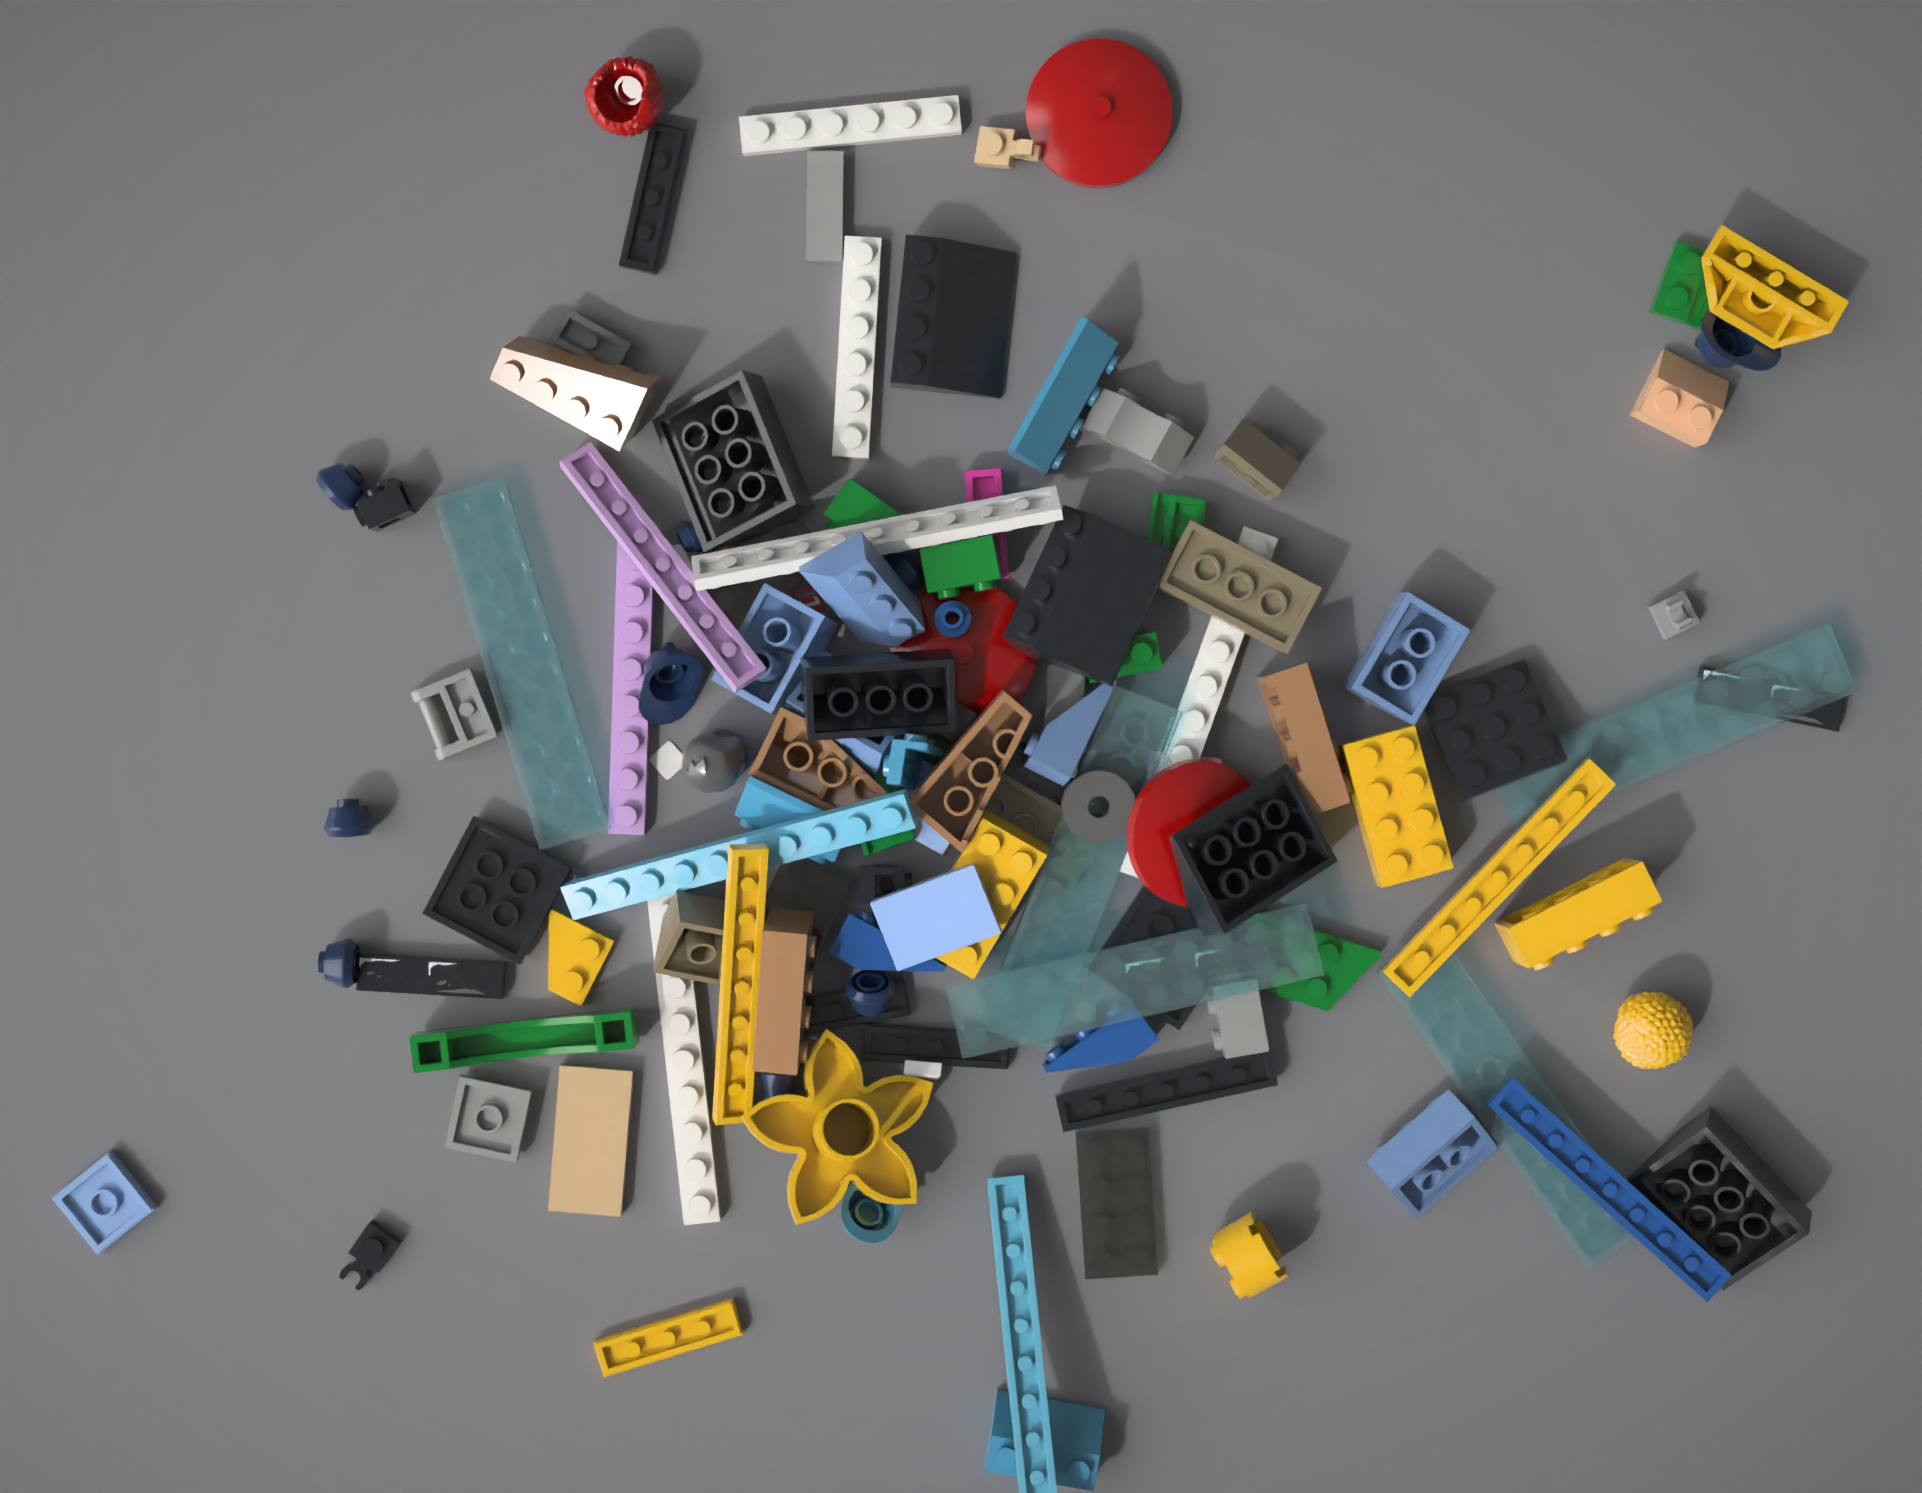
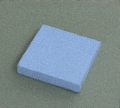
M113 1150L52 1197L53 1201L97 1255L158 1208Z

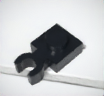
M371 1220L348 1252L356 1258V1261L348 1263L341 1270L339 1278L343 1280L350 1271H356L360 1275V1281L355 1289L359 1291L370 1279L369 1269L371 1268L379 1273L402 1240Z

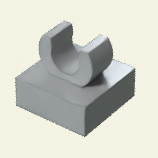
M1681 590L1648 606L1663 639H1669L1700 623L1685 590Z

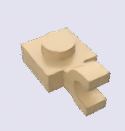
M980 126L974 163L983 167L1013 169L1015 159L1040 162L1042 147L1035 145L1036 142L1034 140L1018 139L1019 133L1015 129Z

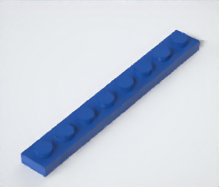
M1510 1076L1486 1102L1494 1112L1707 1303L1732 1276L1514 1078Z

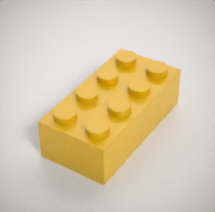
M1407 725L1338 744L1343 768L1349 777L1353 789L1351 797L1375 884L1384 888L1453 869L1454 866L1415 726Z
M986 809L975 827L963 854L960 853L950 871L975 862L1003 931L1047 857L1050 846ZM1000 934L935 958L974 980Z
M1624 857L1494 922L1513 962L1528 969L1533 967L1534 970H1539L1552 964L1555 961L1553 956L1565 950L1569 954L1588 945L1587 939L1597 934L1604 937L1621 929L1620 923L1631 917L1634 920H1639L1652 914L1655 911L1653 906L1662 902V899L1643 861Z

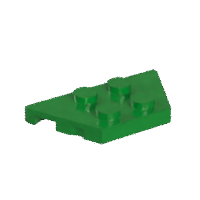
M1257 913L1246 920L1250 941L1265 938L1269 940L1274 975L1257 977L1258 989L1324 1011H1328L1380 958L1382 953L1379 950L1262 913Z

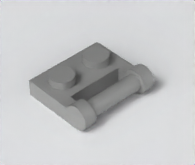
M471 668L410 693L414 703H419L436 744L437 750L434 752L438 761L450 758L500 736ZM438 694L443 699L459 738V741L454 743L450 742L432 697Z

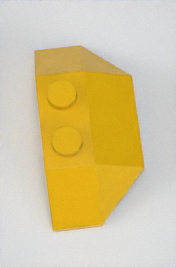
M1723 225L1718 228L1701 257L1710 312L1773 350L1830 334L1849 303L1845 298Z

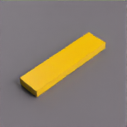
M734 1297L596 1339L593 1344L603 1376L607 1377L744 1334V1329Z

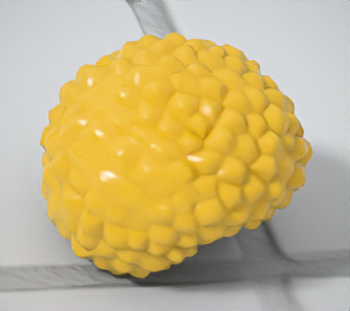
M1645 991L1636 995H1630L1622 1003L1618 1010V1018L1614 1024L1613 1037L1616 1040V1046L1622 1052V1057L1627 1062H1631L1634 1067L1658 1069L1674 1064L1687 1055L1693 1037V1023L1687 1008L1681 1006L1679 1001L1663 992Z

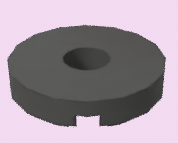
M1100 768L1087 770L1077 775L1078 777L1074 778L1065 788L1061 801L1063 819L1071 832L1083 841L1096 844L1111 842L1123 835L1127 830L1130 812L1135 802L1134 793L1128 783L1115 772ZM1096 796H1102L1108 800V809L1100 816H1094L1088 810L1089 802Z

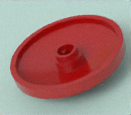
M1094 38L1081 40L1067 45L1054 53L1038 70L1027 95L1025 109L1026 129L1029 139L1036 142L1035 145L1042 147L1040 160L1055 175L1067 182L1082 187L1110 188L1137 178L1159 157L1171 129L1172 99L1162 73L1153 61L1140 50L1124 42L1112 39Z
M974 586L960 588L959 596L939 599L938 593L930 594L926 590L917 596V599L921 602L925 631L895 647H890V652L948 649L954 658L955 701L978 715L983 712L1001 690H1004L1018 702L1030 685L1035 670L1036 658L1015 651L1003 638L1017 603L997 588L975 592ZM948 601L963 603L971 614L969 630L958 638L943 636L935 626L934 616L936 610L940 605ZM950 613L946 617V622L954 625L958 623L960 616L956 613Z
M1185 760L1161 770L1140 791L1128 820L1127 849L1136 875L1153 894L1170 903L1188 907L1169 836L1250 786L1251 784L1240 773L1226 765L1209 760Z

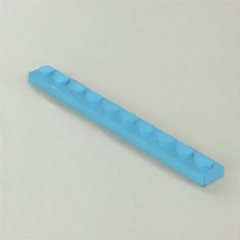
M904 789L564 882L560 888L572 919L577 920L675 893L676 890L684 891L725 880L727 878L728 845L765 843L769 848L768 868L915 829L918 822L907 790Z
M1024 1175L988 1178L987 1186L1019 1493H1057Z

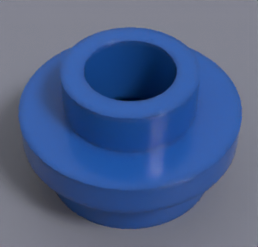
M945 602L936 610L934 616L935 626L943 636L958 638L964 635L970 628V611L961 602ZM956 613L960 616L958 623L950 625L946 622L947 615Z

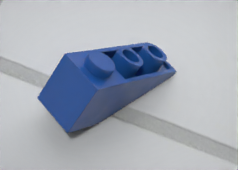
M862 909L859 910L858 914L850 911L828 952L859 970L897 971L881 929L877 925L876 917ZM932 958L900 971L944 972L946 963L937 958Z
M1121 1000L1104 1012L1107 1018L1100 1023L1094 1025L1093 1022H1089L1074 1034L1077 1039L1065 1047L1063 1043H1060L1045 1054L1047 1061L1042 1064L1046 1073L1128 1062L1159 1039L1132 1000L1126 1004Z

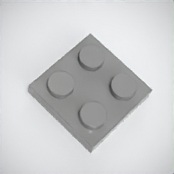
M464 1074L460 1075L444 1148L517 1163L534 1089Z

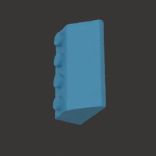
M1081 316L1008 447L1007 455L1045 476L1049 468L1057 471L1067 453L1061 449L1067 436L1073 439L1076 437L1084 422V419L1079 417L1085 404L1092 407L1102 390V387L1097 385L1098 380L1103 372L1111 374L1121 356L1115 353L1119 343L1085 317Z

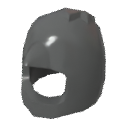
M728 729L710 730L692 738L684 749L681 769L687 784L703 793L722 792L737 782L744 771L748 758L747 749L742 738Z

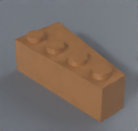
M1001 690L909 796L914 813L962 854L1032 718V715L1004 690Z
M771 907L762 930L753 1057L754 1072L797 1076L800 1063H807L809 1041H803L804 1028L809 1029L811 1020V1006H806L807 993L812 994L814 971H809L810 958H815L817 936H812L814 911Z

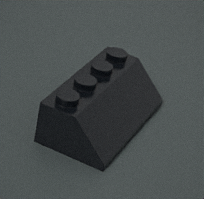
M948 649L800 657L801 692L807 741L956 732L954 658Z

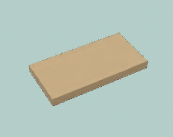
M571 1064L560 1065L548 1211L622 1216L634 1070Z

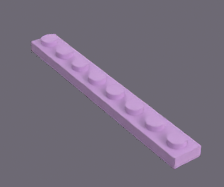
M590 442L560 460L562 470L734 693L765 674L766 667L708 592L706 590L696 591L691 570L594 445Z
M618 541L608 834L646 835L650 723L642 717L638 703L644 680V663L652 654L654 588Z

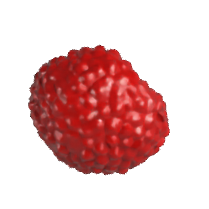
M630 55L628 57H616L614 60H608L607 63L603 64L592 75L585 88L584 97L586 98L588 112L592 115L593 121L598 126H601L603 130L617 136L627 137L630 135L634 137L636 134L640 135L643 131H648L650 126H653L664 112L661 80L657 76L654 66L643 58L634 59Z

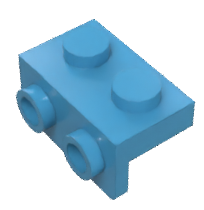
M905 734L904 740L892 739L890 755L887 754L883 762V776L887 777L886 784L902 790L914 791L919 785L923 756L943 758L945 751L936 747L935 741L927 739L926 736Z

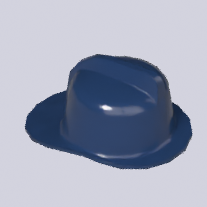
M1710 309L1704 313L1701 319V333L1696 337L1694 345L1700 349L1705 360L1711 365L1718 368H1730L1740 365L1755 371L1769 370L1777 365L1781 358V348L1771 349L1711 313Z
M667 642L664 648L652 653L644 663V680L639 695L638 708L644 719L649 723L657 725L671 724L681 719L690 710L702 677L703 668L700 661L693 655L686 654L681 649L676 648L672 642Z

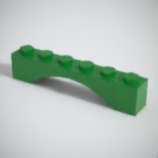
M636 1007L418 1031L409 1036L413 1073L447 1070L534 1056L598 1053L633 1049L640 1043Z

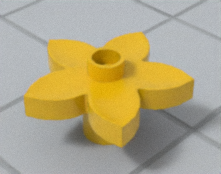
M826 1029L812 1046L807 1057V1063H805L803 1078L807 1097L791 1094L773 1096L757 1103L740 1117L750 1133L765 1146L778 1152L797 1154L798 1158L792 1166L787 1182L788 1206L795 1225L818 1219L832 1210L845 1194L849 1181H852L855 1187L864 1195L875 1201L891 1205L917 1204V1180L913 1165L901 1147L892 1141V1136L907 1130L920 1118L928 1104L933 1083L914 1076L894 1075L882 1078L865 1087L863 1085L861 1065L855 1053L843 1040Z

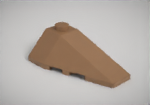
M780 707L749 772V775L825 811L888 794L832 739L807 741L804 717L783 707Z

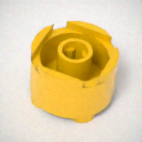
M1253 1211L1213 1233V1246L1210 1247V1251L1220 1267L1226 1265L1233 1278L1229 1279V1282L1239 1299L1245 1296L1251 1299L1290 1276L1286 1265L1281 1268L1279 1267L1276 1258L1282 1255L1262 1221L1259 1220L1254 1223L1256 1214Z

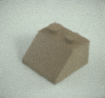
M1243 418L1212 457L1270 502L1279 496L1301 466L1295 460L1298 454L1285 443L1280 442L1279 445H1276L1266 437L1269 431L1256 420L1252 419L1248 422Z
M675 891L663 915L653 967L654 973L720 985L725 900Z

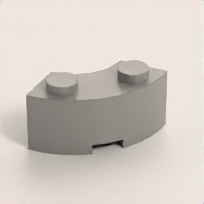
M1102 388L1082 427L1115 448L1118 447L1128 451L1137 457V460L1173 476L1194 439L1192 435L1182 429L1185 423L1168 413L1161 417L1137 404L1138 397L1124 389L1119 388L1118 392L1115 393Z

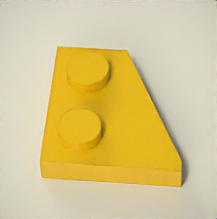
M554 908L551 909L549 913L548 990L582 1006L616 940L577 920H573L568 915Z

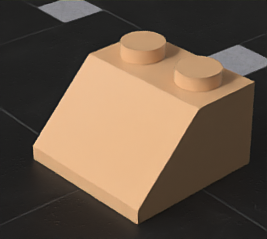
M1663 349L1630 416L1696 448L1707 444L1724 410L1729 381Z

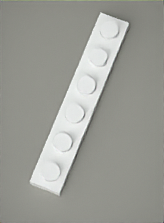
M958 95L739 117L743 156L962 135Z
M845 236L832 457L869 459L882 238Z

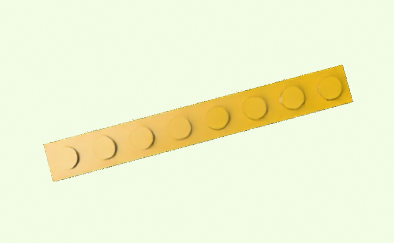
M1586 758L1381 971L1408 997H1411L1612 790L1616 783L1591 759Z
M765 843L728 845L712 1113L715 1125L743 1123L740 1117L752 1108L753 1057L769 848Z

